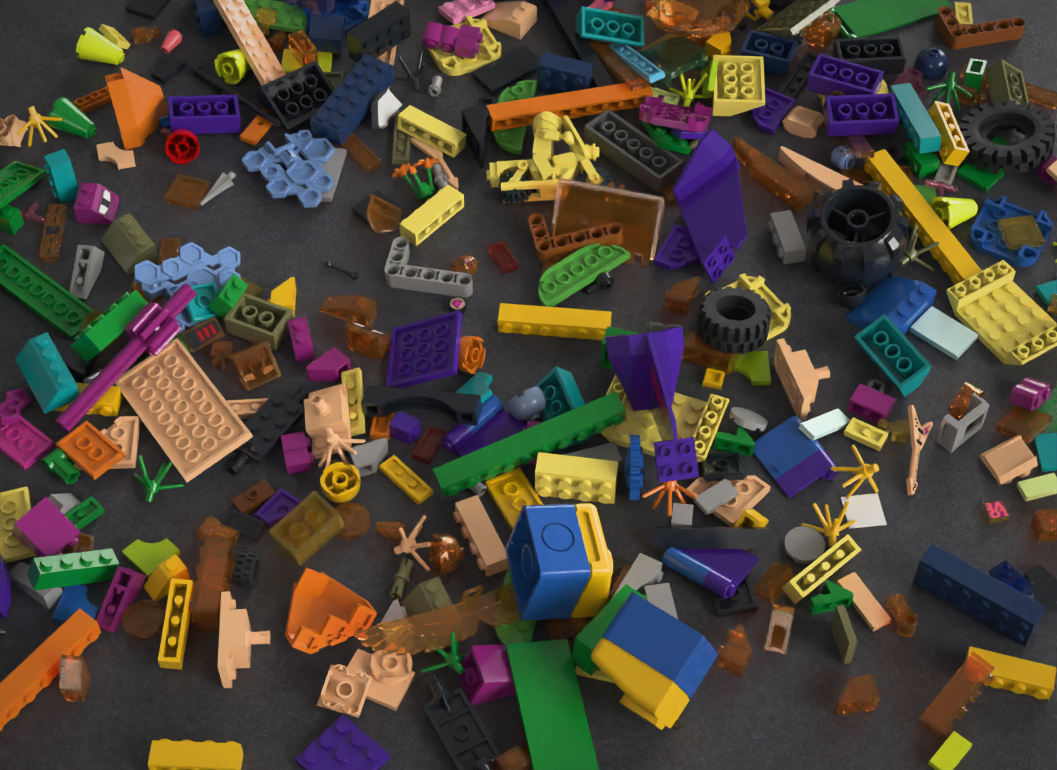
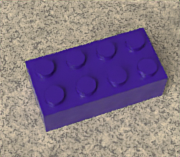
M819 53L808 75L806 90L827 96H833L836 93L839 96L878 94L884 71Z
M894 93L825 97L823 114L827 136L896 133L899 117Z
M237 95L168 96L170 133L177 129H187L194 134L240 133V113Z

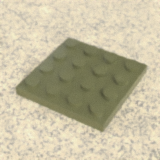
M796 0L754 31L782 37L787 35L795 36L800 33L802 28L810 26L814 19L822 17L825 11L836 7L835 4L841 0Z

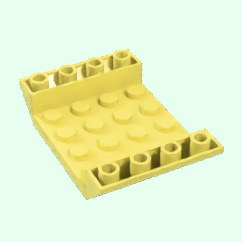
M1002 260L948 288L946 292L955 316L967 328L979 334L978 339L1004 365H1023L1057 346V323L1013 282L1016 271Z
M615 374L606 395L616 391L626 410V420L619 425H612L606 428L601 434L610 443L615 442L616 445L626 448L630 447V435H640V447H643V453L655 457L654 442L662 440L651 409L633 411ZM675 392L672 410L676 420L678 439L694 437L697 463L705 461L729 399L710 394L708 402Z

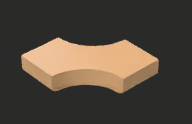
M114 142L96 145L99 161L112 162L117 166L118 170L136 166L133 150H121L115 146Z

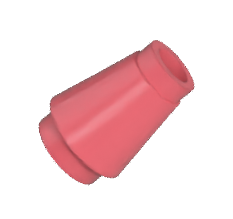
M176 30L168 31L160 47L161 51L168 54L182 42V35Z

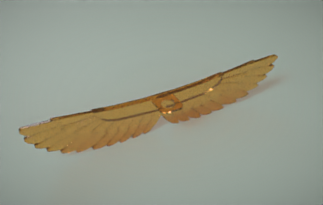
M513 583L481 595L483 586L480 585L466 590L460 603L412 615L411 617L380 623L377 626L355 632L354 637L364 639L360 644L366 647L372 646L371 650L373 651L383 650V654L396 652L397 656L405 655L409 652L411 655H414L426 649V653L436 648L442 649L448 643L451 646V632L455 633V643L459 637L460 642L465 640L468 635L472 637L478 629L479 619L492 626L501 627L502 624H511L512 620L521 621ZM477 591L475 595L467 597L470 593Z

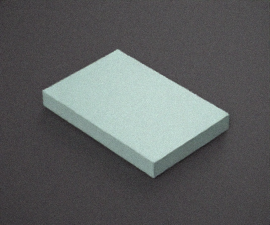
M933 306L910 327L911 333L955 360L977 340L979 335Z

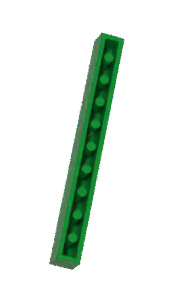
M615 391L434 468L433 472L444 497L456 495L460 490L472 488L481 481L491 480L500 473L510 472L521 464L530 463L538 457V452L551 453L556 449L566 448L575 441H582L591 434L601 433L612 425H619L626 420V410Z

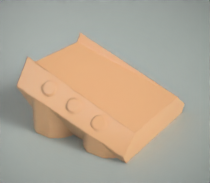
M796 106L793 107L782 121L784 124L783 128L788 133L803 138H814L818 127L823 123L824 116L820 112Z
M14 114L7 116L5 119L0 118V146L21 147V141L28 128L20 135H17V132L26 122L19 120Z
M1017 435L980 454V458L999 485L1011 483L1013 478L1017 476L1021 478L1027 477L1031 469L1038 466L1037 457L1030 451L1022 440L1021 435Z
M340 664L331 665L316 706L359 718L373 676L361 671L348 670Z

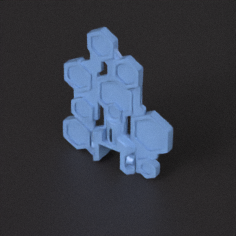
M300 130L298 133L291 135L285 133L286 145L275 149L267 141L264 147L258 151H248L242 158V165L248 172L260 171L264 180L269 182L266 185V190L272 198H286L287 195H297L299 202L304 208L317 207L322 201L321 192H329L334 186V180L321 166L322 162H327L334 154V146L327 138H313L309 130ZM300 154L306 159L305 161L302 160ZM280 165H285V166H286V168H287L286 172L283 170V168H282ZM301 185H305L308 189H303Z
M190 242L180 247L178 257L169 258L158 266L149 260L135 265L134 281L141 285L142 292L148 301L163 295L167 302L183 284L192 286L215 282L217 289H219L222 283L235 273L241 278L240 274L235 272V268L239 267L241 263L240 252L228 246L218 251V254L211 256L204 252L202 247ZM217 264L220 266V268H218V269H216V270H212V269H210V268L207 267V266L213 267V266H215V265H217ZM187 276V280L177 285L167 281L169 279L172 281H176L182 277ZM186 308L176 316L177 325L181 328L178 334L184 332L185 326L197 329L213 321L190 323Z

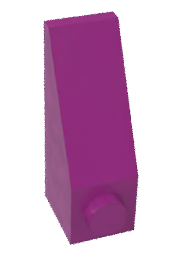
M118 566L96 619L100 628L111 633L115 632L138 597L146 575Z

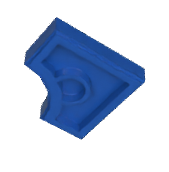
M73 585L64 588L52 616L53 622L65 623L79 608L96 621L100 608L92 605L87 600V586Z

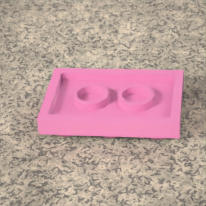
M454 0L439 6L438 11L455 25L465 21L466 16L472 15L473 18L496 7L495 2L492 0Z

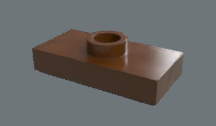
M264 479L231 499V502L238 511L248 514L266 503L276 492Z

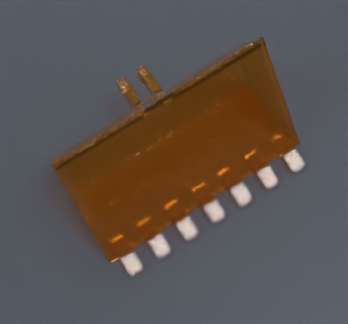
M559 178L550 237L616 222L621 224L623 231V243L619 246L631 253L630 259L626 260V263L633 264L634 257L642 258L641 266L647 267L649 260H654L663 226L665 198L624 190L625 186L622 184L619 186V189L614 188V183L611 182L606 187Z

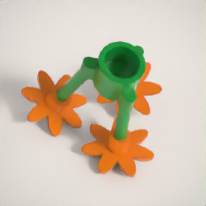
M426 157L425 160L420 159L412 166H410V163L402 164L400 169L396 168L394 170L395 173L391 177H395V180H397L401 176L416 193L418 199L420 198L421 201L427 200L434 195L433 191H435L430 169L438 161L436 158L429 159ZM421 166V168L426 169L429 185L426 182H420L415 167ZM407 171H409L411 175L413 174L418 184L417 188L408 178Z

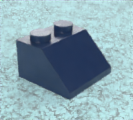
M312 13L309 30V51L330 52L342 55L346 46L344 16Z

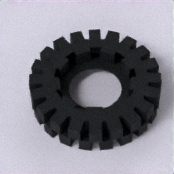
M1007 100L1006 106H1003L1001 101L992 102V108L985 103L979 105V110L975 108L970 110L968 115H964L961 123H959L960 131L970 151L965 157L966 162L970 165L976 164V168L982 171L989 166V173L998 174L1000 168L1004 169V174H1013V168H1016L1019 173L1027 172L1028 166L1032 169L1039 167L1040 162L1045 163L1049 159V155H1052L1054 151L1056 130L1054 120L1051 119L1047 112L1042 113V109L1037 106L1030 109V103L1021 102L1017 107L1016 101ZM1012 128L1026 135V138L1020 144L1008 146L993 144L987 138V135L995 129L1006 131Z

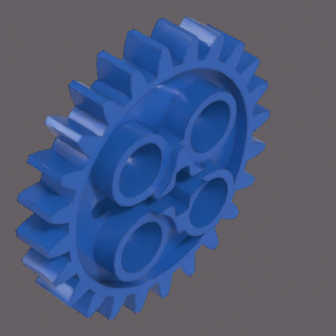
M630 435V447H627V457H625V478L627 488H629V500H639L640 488H643L645 457H643V447H640V435Z

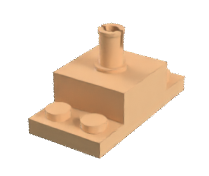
M784 338L778 339L773 359L774 368L796 416L801 421H806L808 412H810V403L815 401L818 381L830 378V371L828 366L814 369L806 350L792 352L790 345L786 344Z
M343 383L309 393V398L304 400L306 432L312 439L313 456L315 459L322 458L328 447L326 443L327 436L324 432L326 429L332 428L334 434H337L340 439H352L348 390L346 384ZM345 443L352 448V443ZM340 447L342 452L347 451L343 447ZM332 450L331 455L337 454V450Z
M230 591L221 592L218 671L223 688H232V680L236 679V669L250 668L251 645L270 644L271 638L270 630L252 632L247 610L236 609L235 599L232 600Z

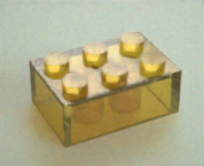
M314 490L271 528L269 533L274 542L301 567L338 534L346 524L341 514Z

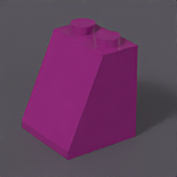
M45 497L14 523L12 535L38 557L62 555L67 547L70 549L79 542L80 531Z
M507 644L472 646L462 660L461 664L465 671L458 675L462 689L472 706L516 694L506 652Z

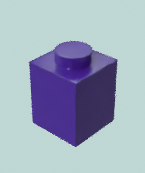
M399 411L389 424L390 436L411 445L414 439H418L421 434L420 420L402 411Z

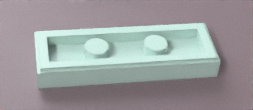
M835 409L801 423L799 429L813 441L847 427L851 420L839 409Z

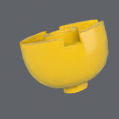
M337 462L324 469L323 475L320 477V484L324 495L329 500L336 503H345L352 500L358 494L361 478L359 471L354 465L350 464L349 466L344 465V462Z

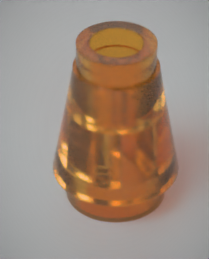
M279 31L267 39L273 52L281 50L286 34L283 31Z
M378 521L375 530L376 533L399 541L403 540L399 528L402 527L406 535L407 525L403 524L402 521Z

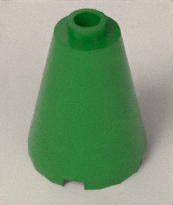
M61 97L53 104L55 108L53 112L49 111L47 117L62 118V121L47 120V125L52 129L87 139L96 134V124L68 98Z

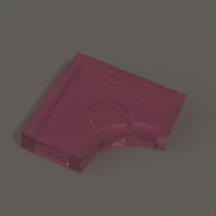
M908 67L892 84L911 83L921 101L929 94V90L927 91V87L922 83L924 73Z

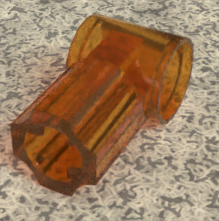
M966 382L957 398L948 408L951 415L955 418H963L967 413L972 394L975 393L982 398L984 391Z
M206 516L195 532V535L203 542L210 543L214 541L229 548L235 547L240 535L239 531L222 525L219 520L212 516Z
M892 594L886 599L885 603L897 624V632L902 637H912L916 632L918 616L915 612L911 611L903 594Z

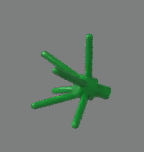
M949 72L948 79L944 83L926 88L928 91L943 87L930 103V106L939 99L945 90L947 93L945 103L949 104L952 91L957 110H960V105L955 89L970 98L972 95L956 85L957 82L954 81L956 73Z
M138 456L144 479L137 474H134L133 477L145 486L144 491H147L145 501L153 502L154 494L158 493L159 490L184 487L183 483L160 486V482L172 466V462H169L167 466L163 462L154 481L148 478L142 456Z
M455 625L454 632L450 633L451 651L449 653H446L427 636L424 637V640L443 656L446 662L421 670L422 673L449 666L451 669L454 668L458 675L465 671L461 663L468 652L459 655L458 625Z

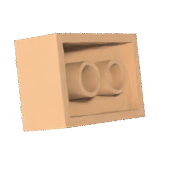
M525 1L496 2V8L488 11L480 19L484 18L487 21V27L521 40L537 22V6Z

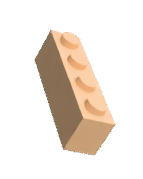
M478 495L456 502L455 512H453L455 521L461 524L462 535L465 539L468 538L470 551L473 555L476 554L478 558L477 564L481 571L484 570L487 577L509 569L505 548Z

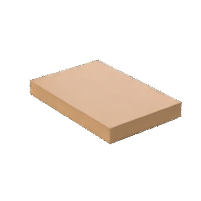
M357 649L347 669L356 672L361 671L372 676L369 667L372 654ZM412 671L406 680L396 685L381 684L373 677L366 699L396 711L415 677V672Z

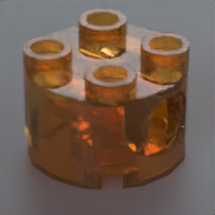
M828 10L825 11L824 15L814 19L810 26L802 28L805 33V40L814 47H827L839 34L842 21L834 13Z

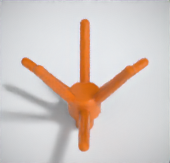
M677 480L663 482V484L642 495V498H645L661 490L652 506V509L655 510L665 491H667L668 516L672 515V491H675L681 504L686 503L679 490L693 498H697L695 493L678 485Z

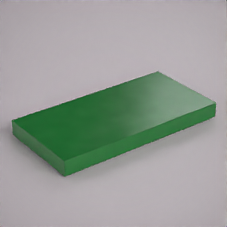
M999 136L990 141L996 145H1013ZM968 163L957 171L958 177L983 192L988 191L1005 175L1003 168H1000L998 174L989 173V166L982 171L976 168V164L970 165Z

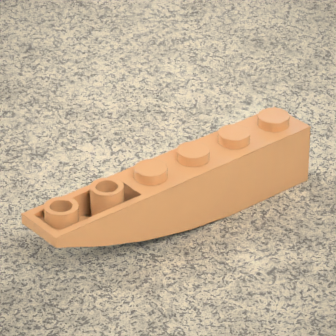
M783 146L780 147L778 161L800 181L817 193H820L822 190L834 192L842 188L843 180L850 179ZM853 180L854 185H862Z

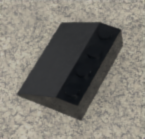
M314 61L260 86L256 97L270 115L281 121V126L287 131L310 120L335 89L318 63Z

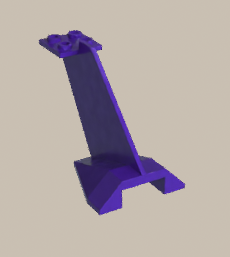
M710 128L698 142L672 192L697 249L701 264L711 283L714 284L736 257L732 248L738 250L748 237L738 171L741 166L732 146L714 129Z

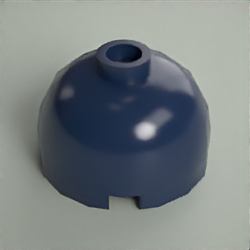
M926 48L917 55L914 70L920 77L926 76L929 77L928 80H937L945 76L948 69V58L942 50Z

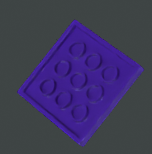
M457 310L392 328L385 387L405 388L456 375L462 313Z

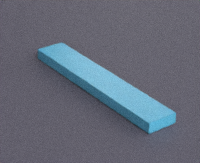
M619 43L607 46L609 53L649 83L665 77L663 70L630 46Z

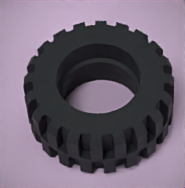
M731 286L724 289L717 288L715 291L712 290L704 296L699 304L697 319L698 335L706 345H710L712 349H718L722 353L729 352L736 355L737 353L746 354L748 351H755L757 347H761L767 340L771 309L764 298L761 299L758 293H752V290H744L742 287L732 288Z

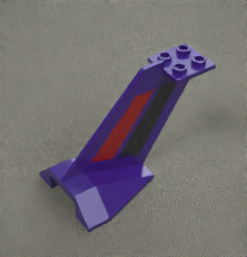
M682 326L666 328L656 332L605 337L607 356L633 411L651 409L662 440L654 442L658 482L699 477L694 437L678 439L676 420L672 410L684 350Z

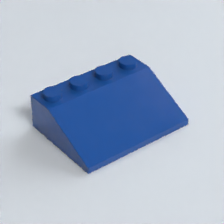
M892 276L891 278L884 279L866 296L865 301L860 306L855 307L846 316L845 320L864 330L883 314H886L905 335L910 327L933 306L937 290L922 281Z

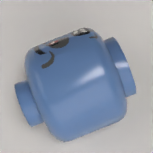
M841 145L833 150L831 162L840 170L847 171L856 165L857 155L849 147Z

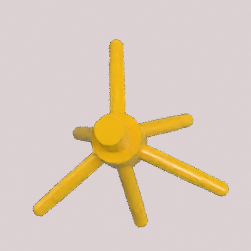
M34 106L27 108L30 117H28L29 121L17 132V135H20L30 125L29 147L32 144L34 128H38L43 141L47 142L40 124L55 138L58 137L42 120L62 121V118L40 116V113L37 114Z
M852 445L851 448L861 466L831 467L832 471H850L852 474H857L842 484V487L845 488L859 479L846 495V498L849 499L867 478L875 493H878V488L872 479L873 473L879 471L878 465L864 464L855 445Z
M849 501L845 502L838 519L835 518L833 524L831 523L828 505H824L826 522L817 504L813 503V507L824 529L801 523V526L811 527L818 532L825 533V537H828L829 547H833L837 543L836 536H839V531L853 525L856 521L851 520L840 526Z

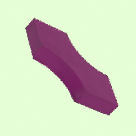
M24 388L5 392L6 401L0 405L1 425L21 421L20 411L24 407L31 405V398Z

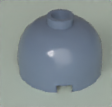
M539 386L523 391L524 394L519 397L516 395L506 404L509 412L515 419L520 421H537L541 418L540 414L545 409L546 399L543 391Z

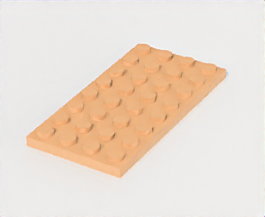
M178 338L170 342L158 356H149L124 373L115 382L186 482L192 480L253 437Z

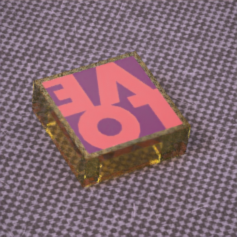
M1003 500L983 503L982 507L988 523L1008 521L1009 514Z

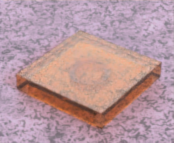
M178 174L166 193L164 202L197 210L200 202L209 191L211 182Z
M1015 405L996 424V430L1012 437L1021 435L1023 441L1030 443L1052 421V416L1036 409L1031 411Z

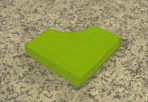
M711 60L701 71L700 80L705 73H708V76L700 86L702 87V96L709 97L714 92L718 60Z
M748 351L746 354H729L731 371L744 374L750 380L751 385H771L768 351Z
M166 538L157 543H145L137 539L125 548L122 554L149 579L158 564L175 554L179 556L181 552Z

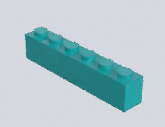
M911 83L891 85L889 94L894 93L899 120L902 121L903 128L907 130L908 137L912 139L913 146L917 148L919 154L940 151L941 135Z

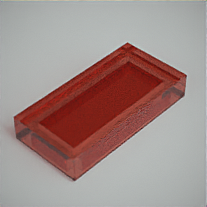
M504 240L487 246V251L503 275L519 269V263Z
M428 425L411 454L412 459L430 465L443 442L442 438L446 435V431Z

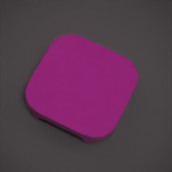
M647 95L645 103L640 104L638 119L650 124L701 132L706 130L711 119L712 107H704V103L697 102L695 108L665 103V96L658 95V98Z

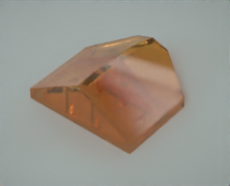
M371 194L365 215L371 229L382 234L398 229L403 210Z

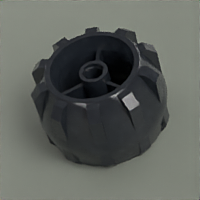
M852 179L843 180L841 189L834 192L822 190L817 195V208L808 212L806 247L811 256V265L816 272L821 273L825 278L832 281V284L840 287L846 285L859 286L860 284L864 288L872 287V285L886 278H891L897 272V267L903 256L906 255L909 220L903 216L904 202L899 195L888 196L881 191L882 183L872 181L869 186L854 185ZM832 228L846 236V239L843 240L837 237L830 229ZM883 233L878 238L868 241V238Z

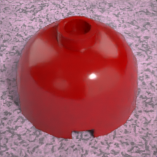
M177 129L168 135L165 141V152L172 162L188 164V161L195 160L199 155L200 143L192 131Z

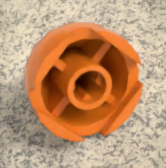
M460 337L457 369L461 372L476 374L477 368L481 369L483 366L486 349L482 347L481 342L484 343L481 337Z

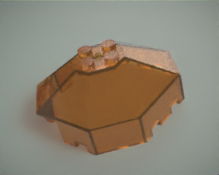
M645 0V16L658 29L684 37L687 41H695L701 38L709 39L712 36L733 31L748 13L749 0Z

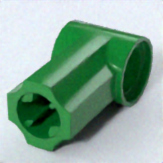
M56 448L41 459L44 467L50 473L54 472L66 484L75 483L80 476L79 470L68 461V458L60 448Z

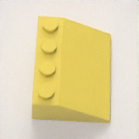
M713 55V59L718 60L714 92L712 93V116H732L765 105L763 57Z

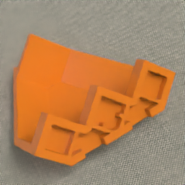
M121 68L120 73L107 75L105 80L118 121L125 150L142 146L146 142L147 136L149 134L152 135L159 127L160 118L168 114L164 96L159 85Z
M305 567L297 583L294 582L285 636L293 648L313 654L323 647L333 646L346 641L348 637L368 632L377 612L367 600L325 573H319Z

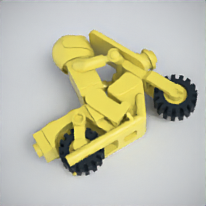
M549 111L541 112L533 119L532 129L535 137L532 152L533 160L531 158L529 160L497 161L490 163V170L486 171L487 181L491 182V187H499L503 203H510L511 205L515 202L516 205H519V202L562 200L566 198L579 170L581 172L578 177L579 191L581 195L584 194L585 198L589 196V200H592L593 197H595V200H598L600 196L602 199L604 194L607 196L611 186L610 175L607 173V170H603L602 167L597 169V166L593 167L590 162L591 159L596 161V157H600L599 147H596L595 143L589 146L588 144L584 145L567 115L563 116L562 120L559 116ZM560 139L570 145V152L554 155L555 143L560 141ZM531 189H536L538 193H531Z

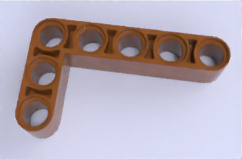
M947 6L938 8L935 25L945 43L951 49L1017 40L1022 37L1026 24L1024 19L1015 17L961 26L952 9Z
M534 213L528 218L536 255L541 263L562 260L577 250L591 244L600 243V246H611V244L619 246L623 243L622 226L616 222L550 237L543 215Z

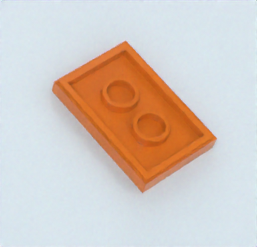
M87 420L56 443L57 448H60L69 459L93 480H96L126 457L120 448Z

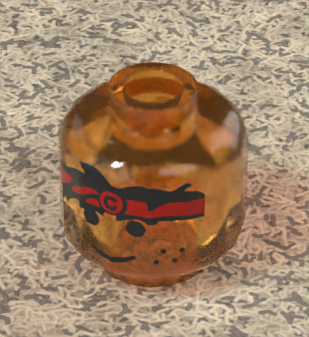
M463 254L452 261L451 269L454 272L467 273L474 276L478 271V261L469 254Z

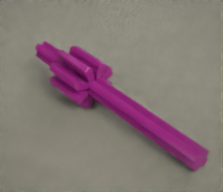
M183 284L162 307L154 302L148 303L125 327V332L128 333L127 336L130 339L129 343L55 420L56 424L64 431L70 432L144 351L150 356H158L180 332L181 328L177 325L176 316L197 295L196 291L190 285Z

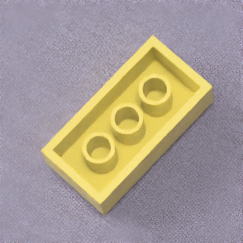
M538 452L535 469V492L542 497L550 496L561 499L581 500L583 502L593 501L602 504H614L617 488L618 461Z

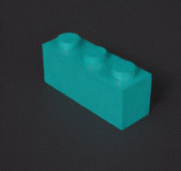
M65 149L44 156L46 164H43L46 173L50 175L47 179L50 186H53L51 192L54 199L58 198L61 205L75 200L79 188L71 160Z

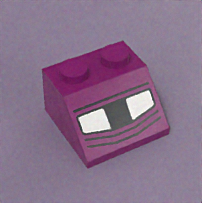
M81 183L74 205L77 222L112 224L117 211L119 196L99 183Z

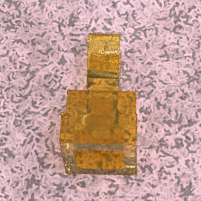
M262 7L256 9L255 16H257V22L261 23L259 27L263 35L268 36L269 25L275 24L277 11Z
M903 418V420L895 419L894 425L885 419H879L878 429L887 433L892 432L891 441L907 444L910 432L909 418Z

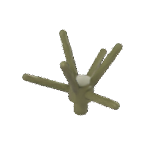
M915 225L906 255L903 256L899 264L904 266L907 262L915 261L927 269L935 271V268L917 257L919 254L940 243L935 242L916 251L914 246L918 234H916L917 226Z

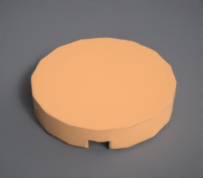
M387 644L379 647L370 657L369 663L371 675L377 682L384 685L402 683L409 677L413 665L410 653L398 644Z

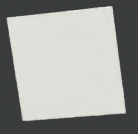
M878 493L855 495L849 499L846 496L841 497L843 506L846 501H849L845 512L847 522L851 520L856 521L853 525L849 526V529L887 525Z

